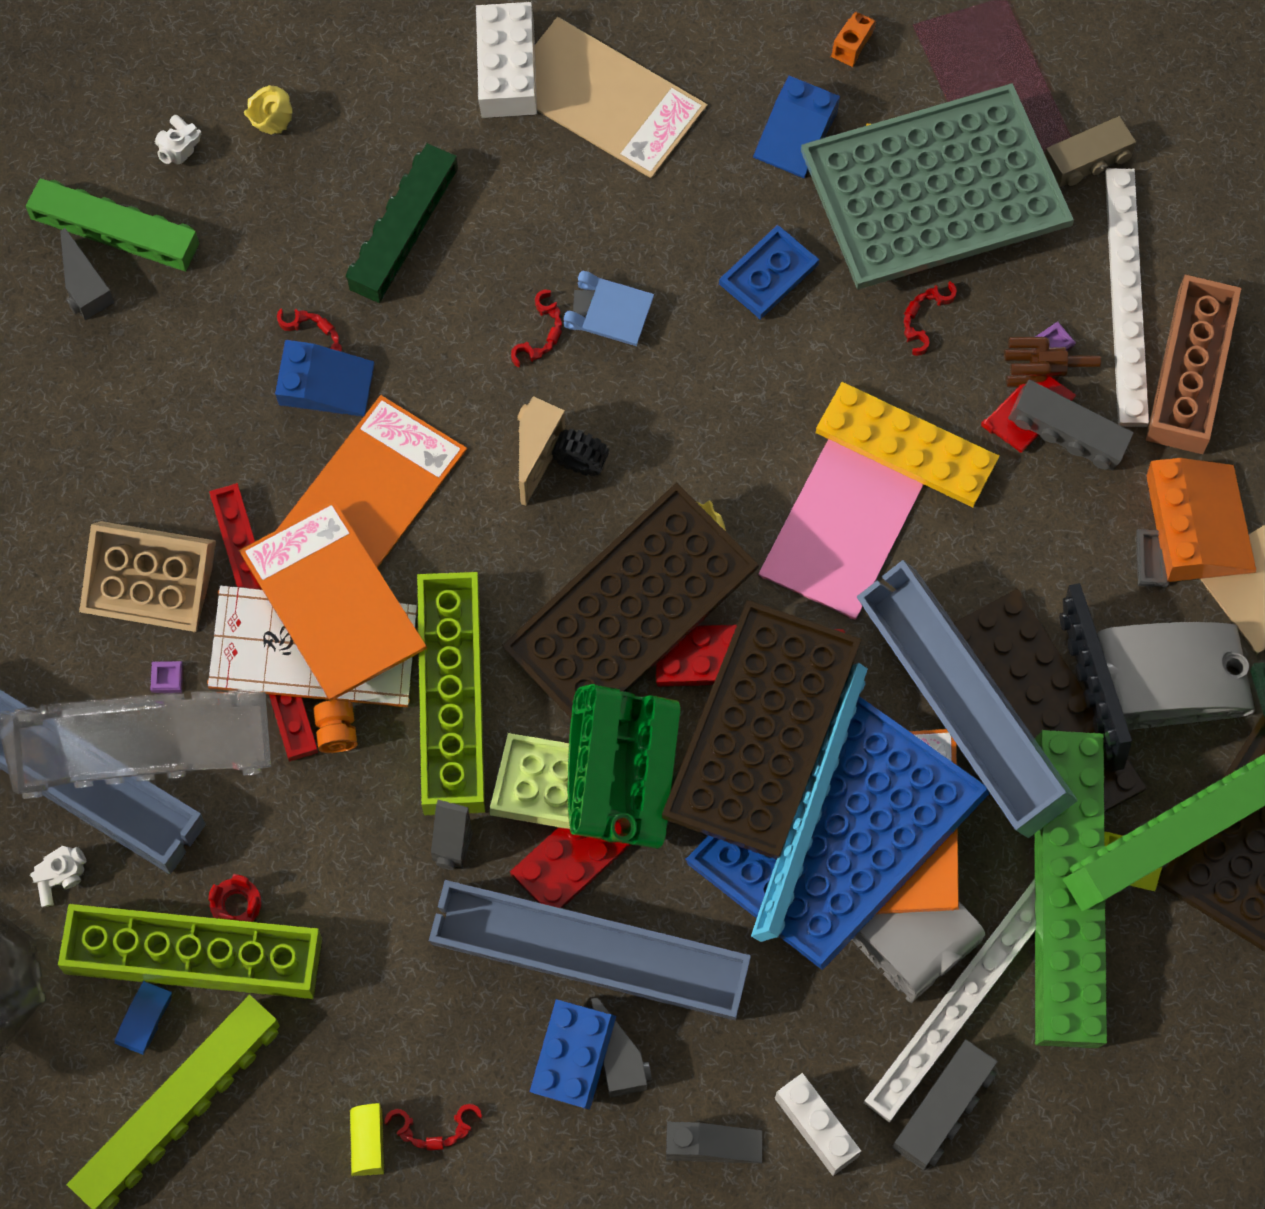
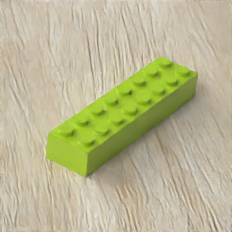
M478 572L417 574L418 633L427 646L426 650L419 653L421 801L424 815H435L438 800L468 807L469 814L485 813Z
M69 904L58 966L66 975L136 982L145 981L147 983L313 999L322 936L318 928Z

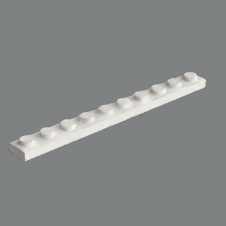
M1106 168L1105 183L1118 425L1122 427H1147L1149 416L1135 169Z
M1035 879L865 1099L864 1104L887 1122L893 1119L1035 932Z

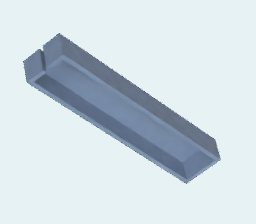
M902 560L882 576L887 583L896 589L892 592L877 580L860 593L857 599L1014 829L1029 838L1078 800L920 574L906 561Z
M0 690V769L171 875L186 854L184 845L186 844L190 847L206 825L201 813Z
M448 880L444 881L438 908L441 912L446 913V917L444 918L443 915L437 913L435 915L429 937V942L434 946L736 1021L751 955Z

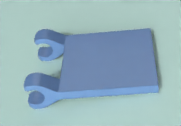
M581 271L578 276V287L584 290H595L586 318L576 312L567 311L564 315V327L571 330H583L637 346L654 294L601 279L587 271Z

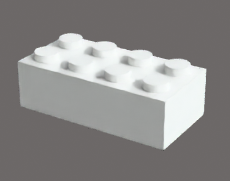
M531 2L476 5L478 100L482 118L536 115L535 37Z

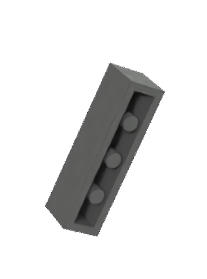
M1030 379L1021 389L1008 417L1019 428L1031 430L1039 434L1043 440L1049 443H1057L1066 448L1072 455L1082 456L1092 461L1096 467L1104 470H1113L1121 462L1134 433Z
M965 1039L896 1139L892 1148L922 1170L926 1168L928 1163L934 1167L944 1153V1150L940 1148L946 1137L952 1141L961 1128L962 1124L958 1122V1119L963 1112L970 1115L980 1100L975 1096L980 1087L983 1086L987 1089L996 1077L997 1073L993 1068L998 1061Z

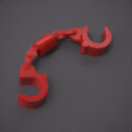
M951 281L948 283L951 295L946 297L940 295L938 286L935 285V288L927 289L925 293L917 295L914 301H910L904 312V335L907 338V342L919 339L924 343V346L920 348H913L912 355L919 356L925 354L930 342L924 330H921V332L915 331L913 327H910L911 318H915L921 307L920 303L926 298L929 300L935 299L938 306L952 303L955 300L957 289Z
M541 290L535 297V306L540 315L549 314L555 319V327L551 328L546 339L548 343L541 349H532L529 346V342L514 346L511 351V359L517 367H520V362L516 357L517 353L527 352L531 362L549 352L559 340L562 333V321L559 317L560 310L557 307V302L549 306H543L540 303L543 298L551 296V290Z
M282 308L278 311L277 321L281 329L285 331H298L300 329V322L311 319L318 323L317 326L327 336L331 335L334 343L330 349L342 351L335 327L326 318H322L315 313H308L305 310L298 311L295 309L294 321L285 323L282 320Z
M474 1104L463 1105L458 1110L457 1115H454V1121L458 1122L455 1130L456 1135L443 1140V1137L426 1138L425 1142L421 1139L413 1138V1133L410 1130V1126L414 1123L413 1119L409 1118V1115L402 1109L391 1110L386 1115L384 1123L387 1126L394 1116H402L405 1119V1124L396 1134L404 1142H411L417 1148L427 1147V1150H442L443 1146H452L459 1138H465L468 1132L471 1131V1127L462 1121V1116L466 1111L475 1112L480 1119H482L480 1109Z

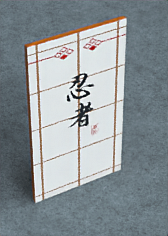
M220 586L218 590L219 598L210 673L207 680L208 688L329 700L263 590ZM400 603L415 627L416 614L418 612L417 605ZM412 657L335 700L408 707L410 702L409 688Z

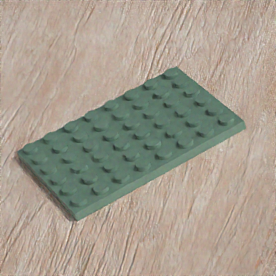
M1013 83L801 145V153L857 290L1073 226L1074 219Z

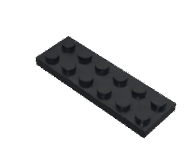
M1081 584L1069 585L1066 598H1063V613L1059 615L1060 625L1063 631L1067 630L1069 653L1071 656L1076 657L1078 663L1076 664V674L1079 682H1084L1086 688L1084 698L1087 707L1092 708L1094 713L1093 727L1095 733L1103 734L1104 760L1109 761L1112 772L1123 770L1132 739Z

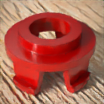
M233 874L231 879L225 880L219 885L213 884L208 897L211 913L216 919L253 922L259 915L262 905L261 896L256 886L247 877ZM233 894H241L247 899L248 907L242 915L232 916L225 909L227 898Z

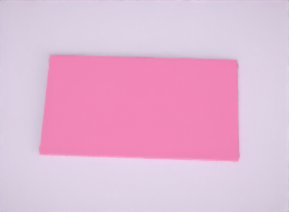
M828 439L758 575L762 579L772 581L846 615L849 619L856 620L863 607L857 596L876 581L924 484Z

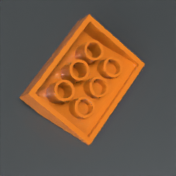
M1186 458L1151 461L1146 477L1156 529L1159 531L1158 538L1163 553L1167 581L1173 582L1255 573L1256 566L1234 465Z

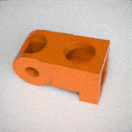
M857 11L854 12L834 40L831 57L853 67L860 52L874 31L876 20L864 16Z

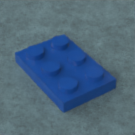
M777 225L719 279V285L761 320L819 265V259Z
M556 999L530 1092L590 1110L616 1016Z

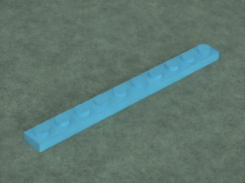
M860 663L854 664L851 668L780 857L776 860L751 937L760 942L778 937L785 927L784 918L788 907L793 902V891L797 880L803 872L804 867L802 864L806 852L812 845L813 839L811 837L816 824L821 818V808L824 799L830 791V781L833 772L838 767V757L842 745L847 740V730L851 719L856 713V703L859 694L865 686L864 679L868 669Z

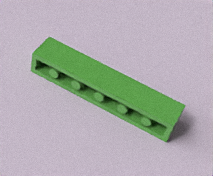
M40 178L26 204V209L32 220L62 230L66 228L70 233L185 272L199 245L196 231L186 224L177 225L168 222L162 216H151L142 213L136 207H124L116 204L109 198L103 197L100 199L94 197L85 190H74L65 187L56 180L47 181Z

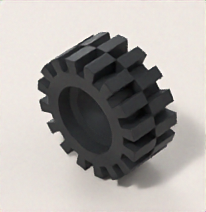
M564 429L559 434L552 455L559 465H565V469H572L576 473L581 472L584 476L589 474L592 477L600 475L608 457L609 448H606L607 445L605 443H600V439L592 438L593 435L589 433L585 435L580 430L576 432L574 429H569V431Z

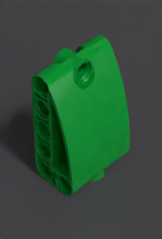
M595 684L582 686L577 689L573 699L568 750L567 791L571 834L603 839L607 842H621L657 849L661 848L665 840L667 820L662 818V813L671 793L680 718V703L678 700L652 695L638 697L633 693L620 691V689ZM616 821L621 825V833L619 835L615 831Z

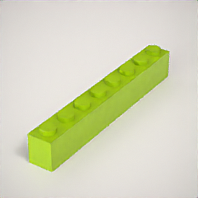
M249 994L66 1185L91 1209H113L120 1200L118 1195L126 1187L131 1189L140 1181L143 1176L141 1171L149 1163L153 1165L162 1158L166 1152L164 1147L172 1139L176 1141L185 1134L189 1128L187 1123L195 1115L199 1117L207 1111L211 1105L209 1100L216 1092L223 1093L234 1081L232 1076L240 1067L246 1069L255 1060V1052L262 1044L265 1046L269 1045L279 1033L277 1029L280 1027L277 1019Z

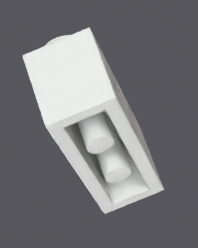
M803 1073L777 1091L775 1100L832 1176L859 1157L861 1153L860 1148Z

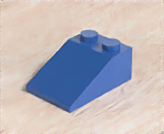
M788 76L777 97L753 158L805 178L808 168L801 153V145L826 137L838 113L840 96Z
M285 340L275 396L281 406L364 417L375 363L371 360L317 344Z

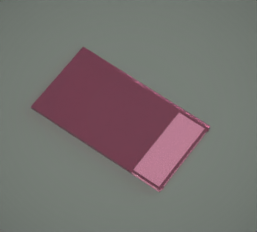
M992 0L913 24V28L947 102L1013 83L1044 154L1046 148L1071 137L1007 0Z

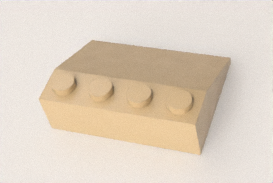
M103 521L91 524L79 612L197 632L212 572L216 540Z

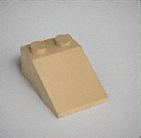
M534 396L528 405L524 404L518 414V420L520 421L518 431L519 489L521 504L525 506L553 458L552 451L560 432H563L565 429V410Z

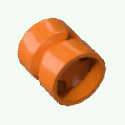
M333 700L317 704L314 707L316 726L320 728L316 732L319 751L323 753H337L356 748L358 745L356 729L354 726H351L355 721L352 702Z

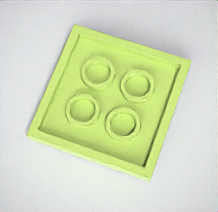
M508 733L490 805V815L570 829L567 791L569 743Z

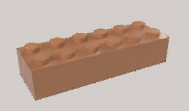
M1184 275L1178 290L1146 441L1199 454L1204 453L1212 432L1241 293L1240 287Z

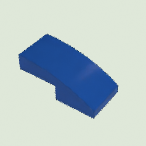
M143 981L123 1019L115 1038V1044L144 1055L158 1030V1022L172 999V992Z

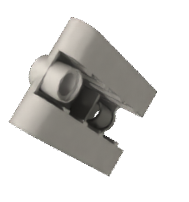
M1216 622L1154 623L1111 627L1097 633L1128 730L1149 728L1148 725L1160 727L1238 718L1255 712L1247 675L1249 663L1243 656L1237 625ZM1231 666L1236 668L1239 674H1230L1227 671L1226 667Z
M959 902V910L875 914L852 941L858 947L862 946L860 950L878 969L881 967L885 971L883 975L898 991L901 989L907 996L905 999L912 1003L930 988L940 975L942 976L947 973L958 961L962 960L982 942L985 931L979 922Z

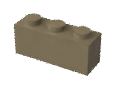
M1120 116L1046 148L1045 156L1059 188L1067 184L1073 186L1091 173L1098 175L1105 171L1109 165L1116 162L1117 164H1123L1132 157L1136 141Z

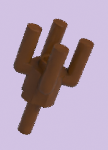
M1009 337V349L1004 350L1005 361H1030V363H1011L1010 373L1016 376H1006L1007 387H1019L1022 384H1026L1029 379L1034 382H1042L1047 379V376H1066L1068 367H1101V356H1068L1066 347H1049L1050 341L1047 337Z

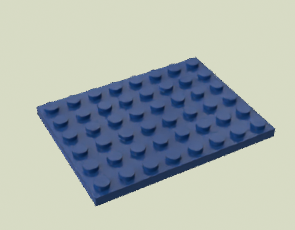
M860 696L856 703V713L851 719L847 730V740L842 745L838 757V767L833 772L830 781V791L824 799L821 808V818L816 824L811 837L813 839L812 845L806 852L802 864L804 867L803 872L797 880L793 891V902L788 907L784 918L785 927L779 937L821 970L839 954L990 794L983 783ZM708 835L686 858L687 864L757 919L776 859Z

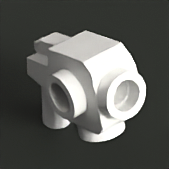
M174 115L171 117L170 123L177 130L171 128L167 132L162 130L158 133L155 144L159 147L158 157L165 164H170L171 162L182 164L194 152V146L200 141V136L202 135L201 131L197 130L193 123L188 125L178 115Z
M61 846L43 858L44 861L34 867L35 871L30 873L33 883L38 884L41 907L54 905L51 891L53 886L62 885L64 889H69L81 882L79 876L84 872L83 864L86 863V858L80 848Z

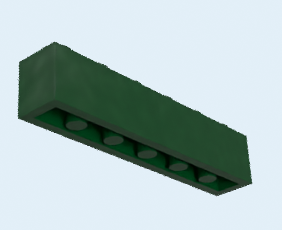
M426 143L422 152L418 151L416 153L412 169L409 174L405 173L399 184V191L396 196L392 195L386 206V213L383 218L377 219L373 227V235L369 241H364L359 252L360 257L356 263H352L346 273L350 291L377 303H380L458 170L456 155Z

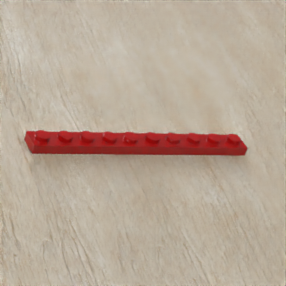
M238 483L209 491L237 587L262 590L239 552L240 549L254 543L255 540ZM269 694L289 762L317 754L318 750L302 697Z

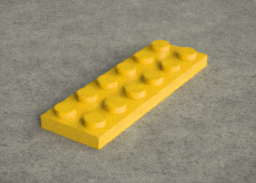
M841 382L815 432L972 508L999 459V455L844 382Z

